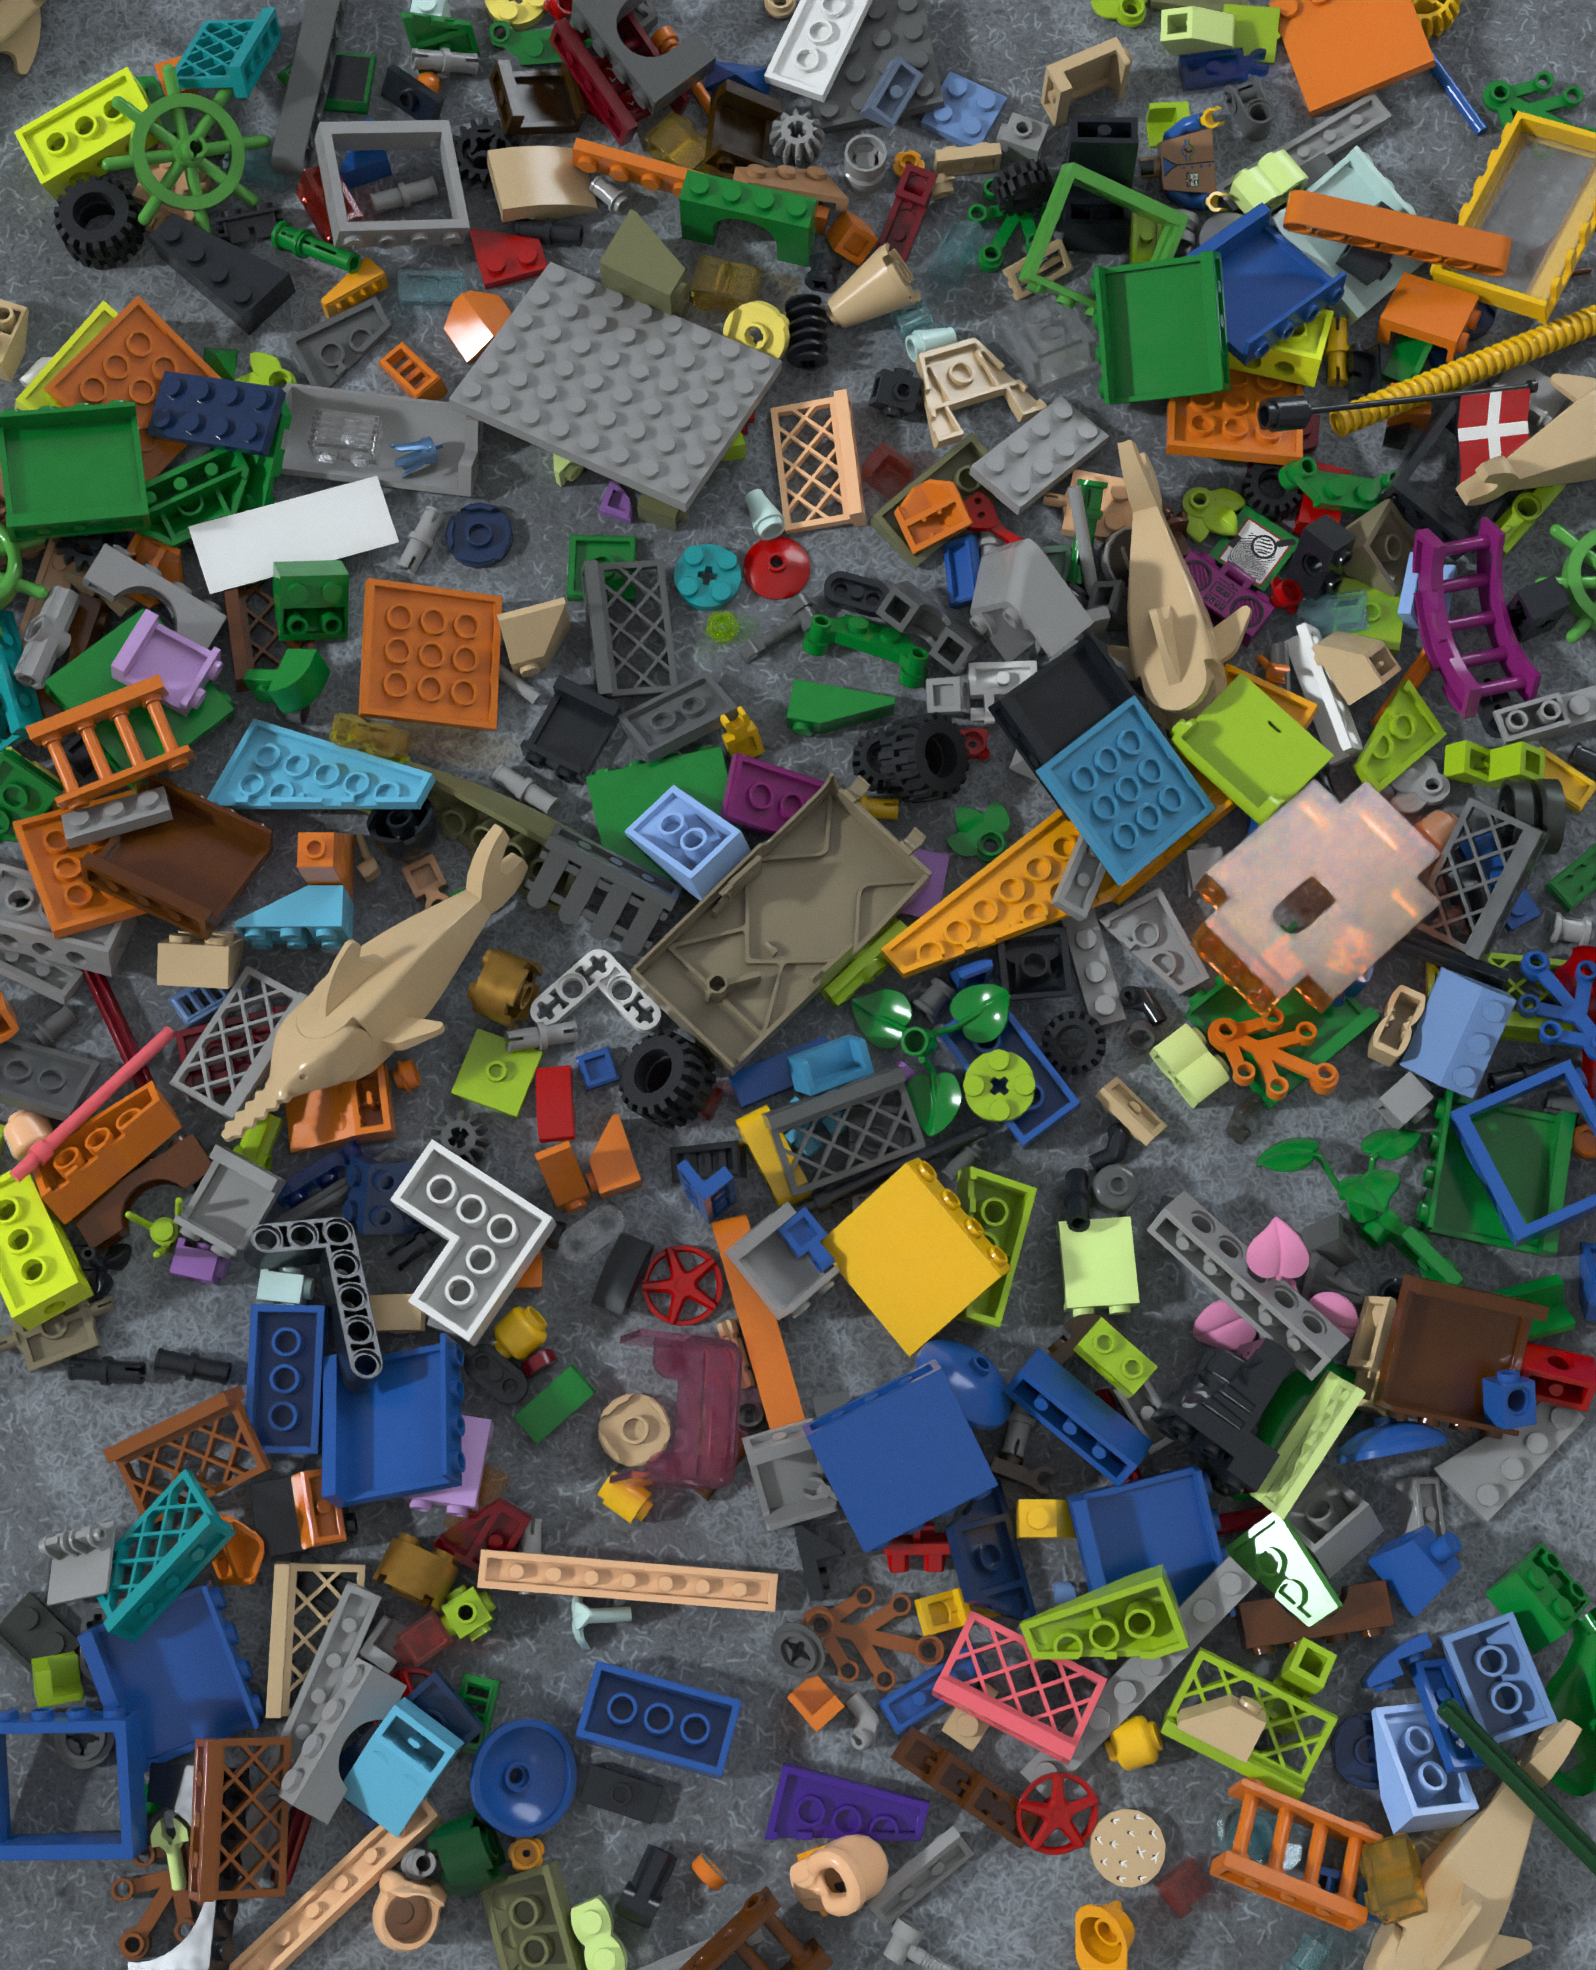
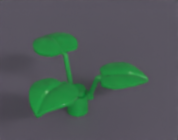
M978 984L961 990L950 1004V1012L958 1023L933 1030L920 1027H906L912 1020L913 1009L909 999L899 991L891 989L878 990L851 1000L856 1023L864 1036L872 1044L880 1048L890 1049L897 1047L901 1043L902 1049L909 1055L918 1056L919 1063L923 1064L928 1070L929 1075L918 1074L906 1085L918 1124L928 1136H935L945 1130L955 1119L962 1103V1088L956 1076L947 1072L936 1075L935 1068L927 1058L937 1047L936 1037L963 1028L964 1035L972 1042L988 1043L995 1040L1004 1031L1008 1021L1011 995L1007 989L993 984Z
M1388 1128L1370 1133L1361 1141L1360 1145L1363 1153L1371 1155L1368 1172L1346 1177L1340 1182L1323 1155L1317 1153L1320 1148L1319 1143L1309 1138H1289L1273 1144L1259 1156L1256 1166H1263L1278 1172H1295L1312 1164L1313 1160L1319 1162L1337 1190L1339 1200H1346L1349 1219L1355 1223H1365L1375 1219L1378 1211L1386 1212L1391 1198L1397 1192L1401 1183L1397 1173L1385 1169H1375L1376 1162L1380 1158L1392 1161L1408 1155L1416 1148L1422 1137L1421 1132L1401 1128Z

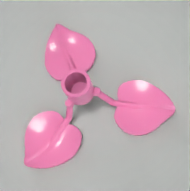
M1276 1216L1248 1246L1246 1262L1256 1275L1262 1278L1275 1277L1277 1281L1283 1279L1298 1292L1296 1281L1292 1280V1278H1298L1305 1273L1309 1266V1253L1300 1236L1287 1223ZM1322 1292L1314 1295L1309 1300V1303L1349 1339L1355 1336L1359 1319L1355 1307L1346 1297L1335 1292ZM1222 1299L1207 1306L1198 1316L1193 1326V1336L1198 1341L1215 1348H1226L1230 1351L1237 1350L1240 1345L1252 1342L1257 1332Z

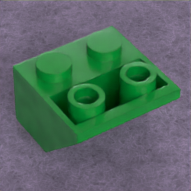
M342 560L273 562V596L279 640L348 639L349 574Z
M1543 1542L1537 1544L1499 1576L1485 1592V1595L1501 1614L1514 1613L1525 1643L1533 1653L1538 1652L1566 1634L1572 1627V1623L1578 1619L1591 1602L1582 1585L1573 1580L1561 1565L1557 1555L1548 1550Z

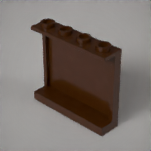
M151 775L147 777L149 790L161 786L165 787L173 820L113 836L97 856L87 852L80 861L83 882L207 941L273 852V830L259 821H252L237 814L236 811L229 807L219 806L207 800L199 793L189 792L177 786L169 779H162Z
M1404 1273L1373 1403L1385 1408V1415L1399 1420L1407 1421L1408 1416L1412 1415L1418 1417V1422L1434 1427H1439L1440 1421L1449 1423V1428L1460 1432L1471 1433L1472 1427L1481 1429L1480 1434L1495 1439H1502L1503 1434L1518 1436L1519 1431L1516 1429L1504 1430L1484 1421L1482 1378L1497 1376V1371L1517 1370L1520 1372L1532 1320L1546 1322L1550 1307L1530 1300Z

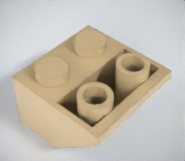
M0 299V379L12 382L25 354L29 310L27 307Z
M1336 630L1311 647L1315 653L1314 660L1318 666L1321 665L1333 681L1332 686L1335 693L1340 699L1345 700L1348 705L1380 687L1402 670L1382 640Z
M179 929L178 933L169 934V938L158 942L157 985L229 989L237 981L245 940L243 938H234V932L214 931L207 941L183 929Z

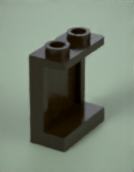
M510 59L496 61L489 81L505 135L579 132L583 121L587 118L588 106L586 100L582 99L579 84L564 62L559 70L513 71Z
M726 79L711 93L705 164L716 167L721 172L734 174L735 167H748L750 164L762 165L765 168H776L775 164L769 162V135L772 130V121L782 114L783 101Z

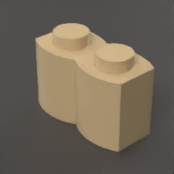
M1400 985L1392 993L1382 1011L1381 1022L1369 1039L1367 1045L1368 1058L1388 1067H1392L1399 1060L1410 1042L1413 1027L1424 1011L1426 1002L1424 994L1404 985Z

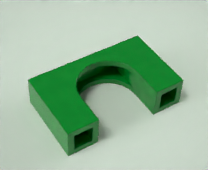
M687 170L679 197L682 239L714 246L721 220H745L761 226L775 238L778 261L809 267V260L816 242L817 199Z

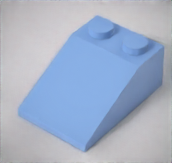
M675 785L668 789L624 831L626 836L678 885L700 901L751 852L739 829Z
M1422 1703L1377 1707L1371 1711L1380 1797L1394 1835L1459 1827L1479 1809L1466 1772L1447 1774Z

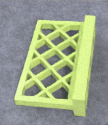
M1327 1369L1274 1450L1280 1456L1259 1490L1248 1494L1284 1520L1366 1392Z

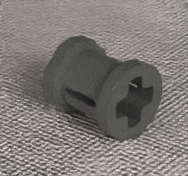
M933 977L930 980V987L919 999L911 1001L912 1008L932 1024L937 1021V1014L949 1001L952 1002L956 996L954 991L937 977Z

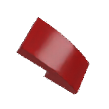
M571 1065L536 1069V1110L540 1143L575 1140L576 1109L573 1104V1070Z

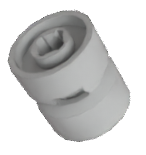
M860 134L850 139L846 145L844 152V180L848 188L856 194H873L880 190L884 184L887 150L881 139L871 134Z

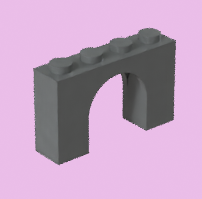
M572 0L571 19L575 27L581 33L584 31L592 39L591 43L596 53L601 58L606 57L612 64V70L616 78L622 84L625 82L633 90L632 94L637 104L642 109L647 108L653 116L714 71L716 57L696 32L666 54L656 57L638 55L623 44L617 31L620 21L646 0Z

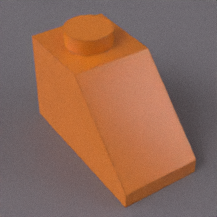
M619 1113L612 1115L589 1159L592 1170L585 1172L592 1193L599 1191L602 1200L643 1186Z

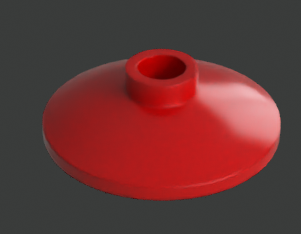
M778 536L768 541L760 540L750 548L745 556L743 564L744 577L749 587L756 594L771 600L787 599L796 595L806 585L810 576L809 557L802 546L789 538ZM777 559L782 561L783 565L775 568L770 563Z

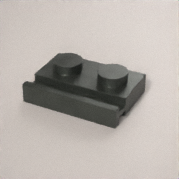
M29 1592L0 1624V1643L31 1674V1659L76 1652L80 1648L77 1635L33 1592Z

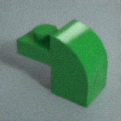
M287 649L278 670L248 669L243 680L258 702H275L282 713H291L308 706L320 695L331 671L317 649Z

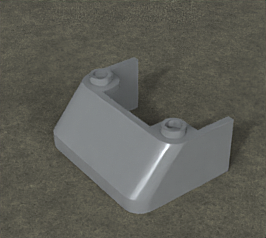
M1026 538L992 548L981 557L970 609L972 618L969 621L978 634H984L1003 662L1013 661L1033 645L1036 640L1049 658L1053 657L1094 623L1043 550L1033 540Z

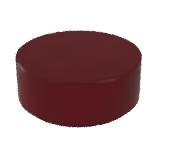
M547 1348L529 1357L521 1364L520 1368L525 1377L529 1379L558 1362V1358L552 1349Z

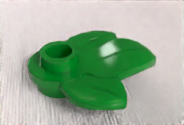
M998 800L993 801L984 814L969 807H957L955 824L958 832L946 839L947 844L954 853L962 857L977 856L981 861L990 863L1008 849L1005 835L1010 827V818L1006 809ZM986 842H993L996 844L997 849L989 852L984 848V844Z

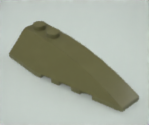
M408 760L403 763V765L433 774L436 781L427 798L437 813L439 824L444 828L443 833L453 842L457 839L471 851L469 855L472 858L481 840L494 823L505 830L509 836V841L503 858L510 853H514L524 859L528 865L526 875L517 889V892L526 897L530 889L524 887L529 876L536 879L545 861L539 858L555 824L558 823L576 832L525 804L479 784ZM564 870L555 889L567 895L576 876ZM549 899L545 907L558 914L561 905Z

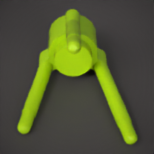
M181 1197L175 1200V1216L183 1214V1199ZM131 1211L125 1213L126 1218L149 1230L152 1240L161 1246V1248L153 1253L155 1258L173 1253V1247L177 1245L178 1238L183 1236L179 1232L182 1226L173 1222L174 1219L161 1217L153 1223Z

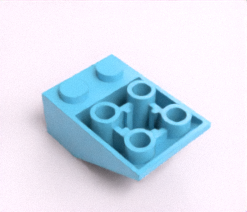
M307 885L235 921V928L248 945L258 950L272 949L273 944H287V948L294 950L307 949L308 944H322L324 949L339 950L347 940L353 939L354 903L343 885Z
M404 1697L394 1704L343 1781L348 1789L344 1798L398 1838L465 1742Z

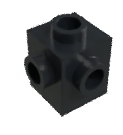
M894 368L893 371L882 369L876 373L868 406L884 410L883 415L887 417L902 419L903 415L907 416L913 413L915 409H919L923 399L920 389L922 379L912 377L913 372L907 369Z

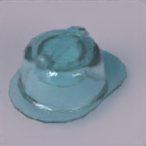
M1234 1803L1227 1805L1219 1812L1216 1821L1217 1834L1215 1835L1214 1843L1219 1846L1221 1854L1226 1850H1232L1242 1804ZM1257 1809L1247 1852L1250 1860L1262 1865L1268 1863L1277 1815ZM1293 1825L1291 1826L1283 1864L1285 1871L1291 1870L1297 1865L1303 1853L1302 1839Z

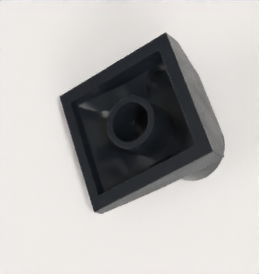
M1066 927L1035 929L996 944L1001 987L1009 991L1011 995L1010 1001L1073 997Z

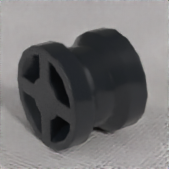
M813 254L809 260L811 270L805 276V285L813 291L823 293L834 292L838 282L836 275L840 273L842 267L841 261L830 254Z

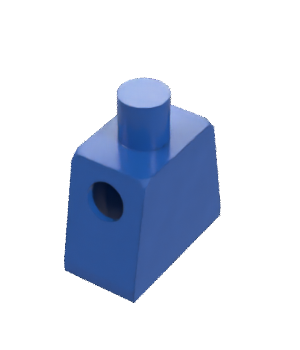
M1422 1526L1384 1543L1367 1562L1382 1580H1386V1585L1413 1617H1416L1461 1568L1460 1562L1454 1555L1462 1550V1545L1458 1537L1451 1532H1446L1438 1538L1430 1527Z

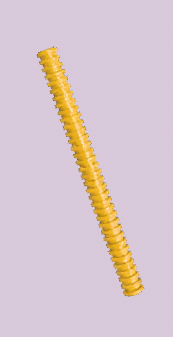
M1590 305L1578 312L1575 311L1570 315H1565L1561 319L1558 318L1548 322L1544 326L1540 325L1535 329L1528 330L1526 333L1523 332L1518 336H1513L1509 340L1505 339L1500 343L1493 344L1491 347L1488 346L1483 350H1478L1474 354L1470 353L1465 357L1458 358L1456 361H1450L1438 368L1425 371L1420 375L1413 376L1411 379H1405L1403 382L1394 384V386L1390 385L1385 389L1378 390L1376 393L1368 394L1367 397L1363 396L1349 403L1462 390L1474 383H1479L1482 380L1489 379L1491 376H1496L1500 372L1504 373L1509 369L1524 365L1526 362H1531L1535 358L1539 359L1561 348H1566L1569 345L1595 336L1596 305ZM1429 401L1330 412V424L1333 431L1339 437H1345L1349 433H1355L1357 430L1372 426L1376 422L1380 423L1384 419H1390L1394 415H1400L1402 412H1407L1411 408L1427 404Z

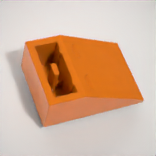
M384 1062L373 1072L360 1079L342 1082L335 1086L302 1094L285 1103L291 1154L397 1138L390 1073Z

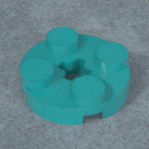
M714 544L692 545L684 551V554L677 561L674 570L675 588L680 597L684 599V602L696 610L716 611L730 600L732 601L740 591L742 582L741 568L737 562L736 555L732 551ZM706 571H712V574L717 576V580H711L709 585L703 584V579L699 577L700 574H704Z

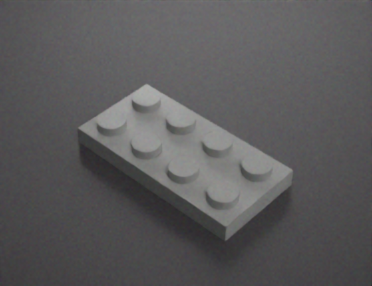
M1059 396L971 465L969 475L1016 515H1019L1107 445L1109 435L1062 396Z

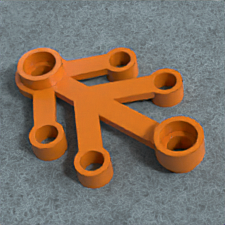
M1268 1008L1264 1011L1263 1017L1240 1023L1230 1018H1219L1210 1024L1207 1033L1208 1040L1214 1049L1226 1053L1233 1069V1080L1236 1084L1248 1086L1254 1081L1255 1067L1251 1063L1244 1061L1240 1050L1242 1049L1253 1054L1266 1084V1094L1272 1100L1279 1101L1284 1099L1289 1088L1288 1081L1278 1075L1274 1064L1309 1078V1087L1319 1095H1329L1336 1090L1339 1073L1333 1065L1329 1063L1315 1065L1282 1051L1297 1045H1312L1317 1035V1028L1313 1023L1304 1021L1296 1026L1295 1031L1262 1040H1256L1249 1037V1035L1264 1030L1269 1032L1279 1031L1284 1022V1014L1280 1009ZM1274 1017L1278 1019V1022H1270L1267 1018ZM1221 1031H1226V1032H1229V1033H1231V1034H1230V1035H1223V1034L1221 1033ZM1307 1031L1311 1036H1303L1300 1032ZM1239 1071H1246V1072H1248L1250 1075L1247 1076V1077H1244V1076L1239 1075L1238 1072H1239ZM1319 1074H1327L1330 1077L1323 1078ZM1279 1085L1283 1090L1275 1091L1271 1086Z

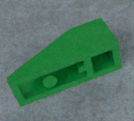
M794 679L786 717V726L788 729H792L793 733L800 736L831 732L893 715L896 697Z

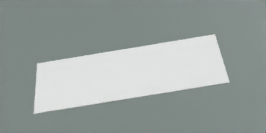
M377 476L188 527L210 594L273 577V562L337 560L399 542Z

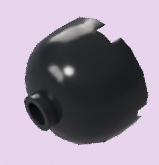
M428 798L424 801L421 809H373L366 822L370 837L384 855L398 861L418 858L428 852L435 844L439 832L437 813Z

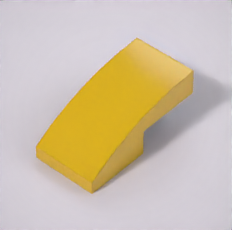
M960 1587L914 1600L923 1636L964 1626L971 1610L988 1619L1001 1616L998 1613L965 1603Z

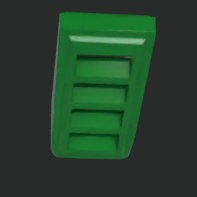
M463 1673L458 1694L466 1703L471 1702L486 1706L485 1713L473 1711L480 1721H483L486 1728L477 1735L480 1736L478 1744L469 1742L460 1750L461 1752L475 1755L483 1740L490 1734L502 1681ZM470 1687L489 1691L488 1698L469 1694Z

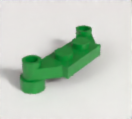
M496 21L489 28L488 36L491 43L497 48L502 47L517 57L520 66L563 63L549 42L552 29L516 32L506 21ZM499 28L506 29V36L503 39L495 37V32ZM591 38L582 42L587 50L592 47Z
M1305 456L1298 461H1291L1283 466L1279 471L1278 478L1280 484L1288 491H1296L1300 488L1313 501L1314 508L1364 515L1381 503L1377 497L1397 470H1391L1386 474H1378L1372 479L1319 471L1315 461L1311 457Z
M817 614L812 617L810 628L804 635L802 648L806 653L813 656L826 655L829 651L830 643L834 642L899 664L901 666L898 676L899 682L908 688L918 689L923 687L928 674L926 664L929 653L924 648L916 647L909 640L910 635L901 633L893 627H885L867 621L863 617L845 614L844 617L829 618L828 616Z
M1387 1208L1385 1213L1381 1212L1374 1220L1365 1222L1358 1229L1359 1236L1374 1250H1380L1388 1241L1392 1243L1425 1278L1465 1286L1462 1282L1464 1278L1458 1273L1459 1270L1456 1264L1448 1257L1441 1256L1432 1247V1241L1425 1233L1415 1230L1412 1226L1408 1227L1402 1224L1398 1215L1391 1209Z

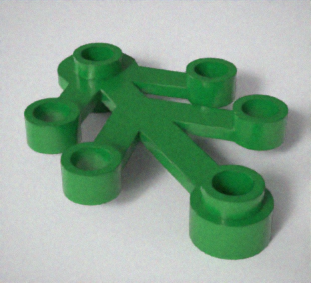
M1542 71L1536 75L1534 80L1512 86L1505 81H1492L1485 87L1482 101L1488 110L1497 113L1502 129H1504L1508 122L1512 123L1514 118L1511 111L1515 113L1520 111L1574 126L1548 112L1563 108H1577L1583 99V91L1578 86H1569L1563 94L1528 103L1520 99L1533 93L1545 95L1550 92L1554 84V77L1551 73ZM1544 80L1548 83V86H1542L1538 81ZM1495 93H1500L1504 95V97L1499 98L1495 95ZM1572 94L1576 96L1577 100H1570L1567 95ZM1581 127V129H1585L1596 133V130L1593 127ZM1531 142L1533 146L1532 156L1535 160L1546 161L1550 158L1554 148ZM1538 147H1545L1548 152L1542 153L1538 150Z
M994 178L987 179L983 184V197L991 202L996 201L994 194L987 189L991 187V183H994ZM1042 202L1044 206L1039 208L1041 211V218L1043 216V213L1048 202ZM974 204L969 208L967 220L973 227H981L986 222L1006 217L992 243L983 246L979 250L977 264L983 272L996 273L1002 268L1004 261L1003 249L1019 222L1026 239L1025 249L1027 253L1029 252L1030 242L1033 241L1037 231L1031 213L1024 211L1021 216H1017L1016 213L1013 216L1003 215L998 205L985 207L982 204ZM980 213L983 217L974 218L972 214ZM1059 217V219H1058V222H1057L1055 228H1057L1058 225H1059L1060 217ZM994 253L997 257L990 259L986 254Z

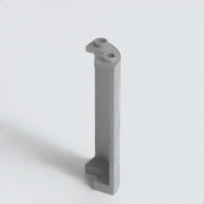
M293 383L285 385L283 389L286 392L285 400L292 419L290 429H284L281 449L285 450L281 474L351 483L377 476L380 486L466 497L472 496L479 464H477L479 449L482 450L484 422L450 408L449 402ZM428 436L432 438L435 446L443 445V448L437 449L438 462H434L431 465L424 464L404 478H402V475L408 470H403L402 466H396L395 460L413 451L400 452L390 446L397 443L417 442L420 438Z

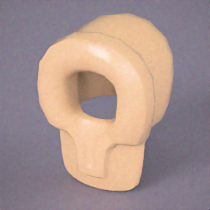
M860 1834L845 1835L831 1841L824 1848L814 1851L808 1858L793 1864L790 1868V1881L797 1899L807 1910H826L829 1914L837 1917L847 1916L860 1910L866 1901L880 1893L887 1881L889 1864L880 1844L869 1836ZM834 1868L840 1874L845 1884L846 1892L835 1893L830 1890L824 1877L826 1869Z
M393 1870L384 1872L379 1881L380 1893L372 1912L374 1931L381 1943L391 1950L398 1952L417 1951L426 1945L437 1930L441 1907L445 1906L448 1895L439 1881L429 1878L416 1881L406 1878L402 1872Z

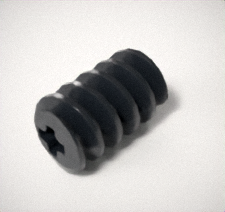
M799 294L790 297L785 302L786 317L790 323L787 360L796 368L818 369L826 366L829 362L828 356L825 355L828 351V345L825 343L828 334L824 331L827 327V321L823 318L826 316L827 310L824 306L820 305L822 299L819 295Z

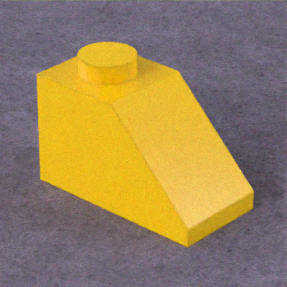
M1019 1499L1015 1502L1016 1539H1076L1067 1500Z

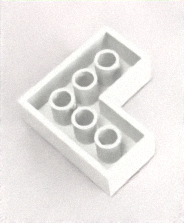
M432 1139L390 1199L397 1208L449 1241L408 1302L475 1347L557 1224L551 1216Z

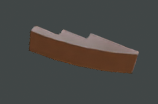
M910 1726L890 1758L1022 1849L1026 1842L1021 1837L1016 1823V1810L1019 1800L919 1730ZM1023 1811V1825L1029 1836L1041 1817Z

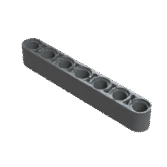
M307 0L272 150L271 164L273 173L302 177L309 176L316 148L314 139L319 122L322 121L348 0Z

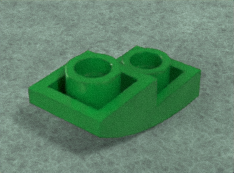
M572 1364L517 1412L513 1418L538 1444L588 1400L596 1390Z

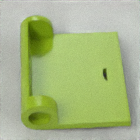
M1242 672L1196 719L1191 718L1188 721L1184 718L1181 719L1169 733L1172 736L1170 741L1173 747L1262 828L1334 757L1327 748Z

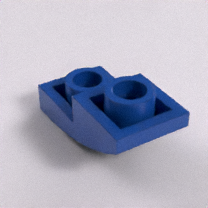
M1418 1633L1382 1654L1360 1679L1362 1688L1373 1687L1376 1693L1395 1686L1394 1678L1404 1675L1398 1660L1401 1659L1403 1664L1406 1665L1424 1658L1423 1650L1432 1647L1428 1634Z

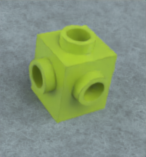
M464 1584L446 1596L448 1603L441 1606L445 1615L440 1620L451 1637L457 1634L461 1640L470 1637L471 1641L474 1642L491 1631L489 1624L496 1620L492 1613L496 1609V1605L486 1589L480 1592L477 1587L472 1586L467 1589ZM466 1605L473 1609V1615L469 1620H463L460 1617V1610Z

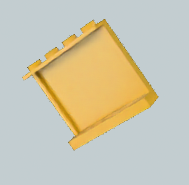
M919 1157L906 1162L820 1241L836 1261L833 1265L838 1266L841 1270L840 1274L909 1357L920 1351L928 1341L988 1288L1012 1270L1011 1266L1007 1263L1008 1258L1004 1251L990 1243L984 1235V1229L981 1224L964 1212L960 1207L961 1203L956 1194L949 1189H945L937 1180V1173L934 1168Z

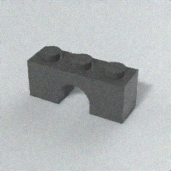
M908 580L893 585L875 612L901 633L912 632L927 641L932 647L929 655L954 674L968 669V663H973L987 642Z

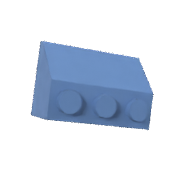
M1441 967L1425 1003L1424 1011L1416 1023L1410 1042L1401 1057L1399 1065L1441 1087L1473 1099L1517 1000L1508 992Z
M1513 1612L1474 1622L1437 1636L1453 1672L1468 1714L1497 1743L1558 1722Z

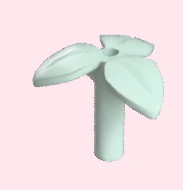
M573 1596L571 1605L573 1617L572 1631L577 1643L583 1650L590 1649L583 1632L587 1624L631 1622L632 1620L631 1606L588 1608L582 1602L583 1596Z

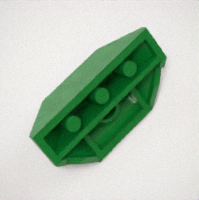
M216 449L146 481L151 529L135 530L133 532L176 548L192 540L189 526L237 514L251 472L242 453Z

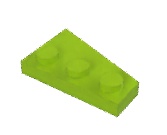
M1409 679L1400 682L1352 766L1371 795L1381 792L1447 735Z

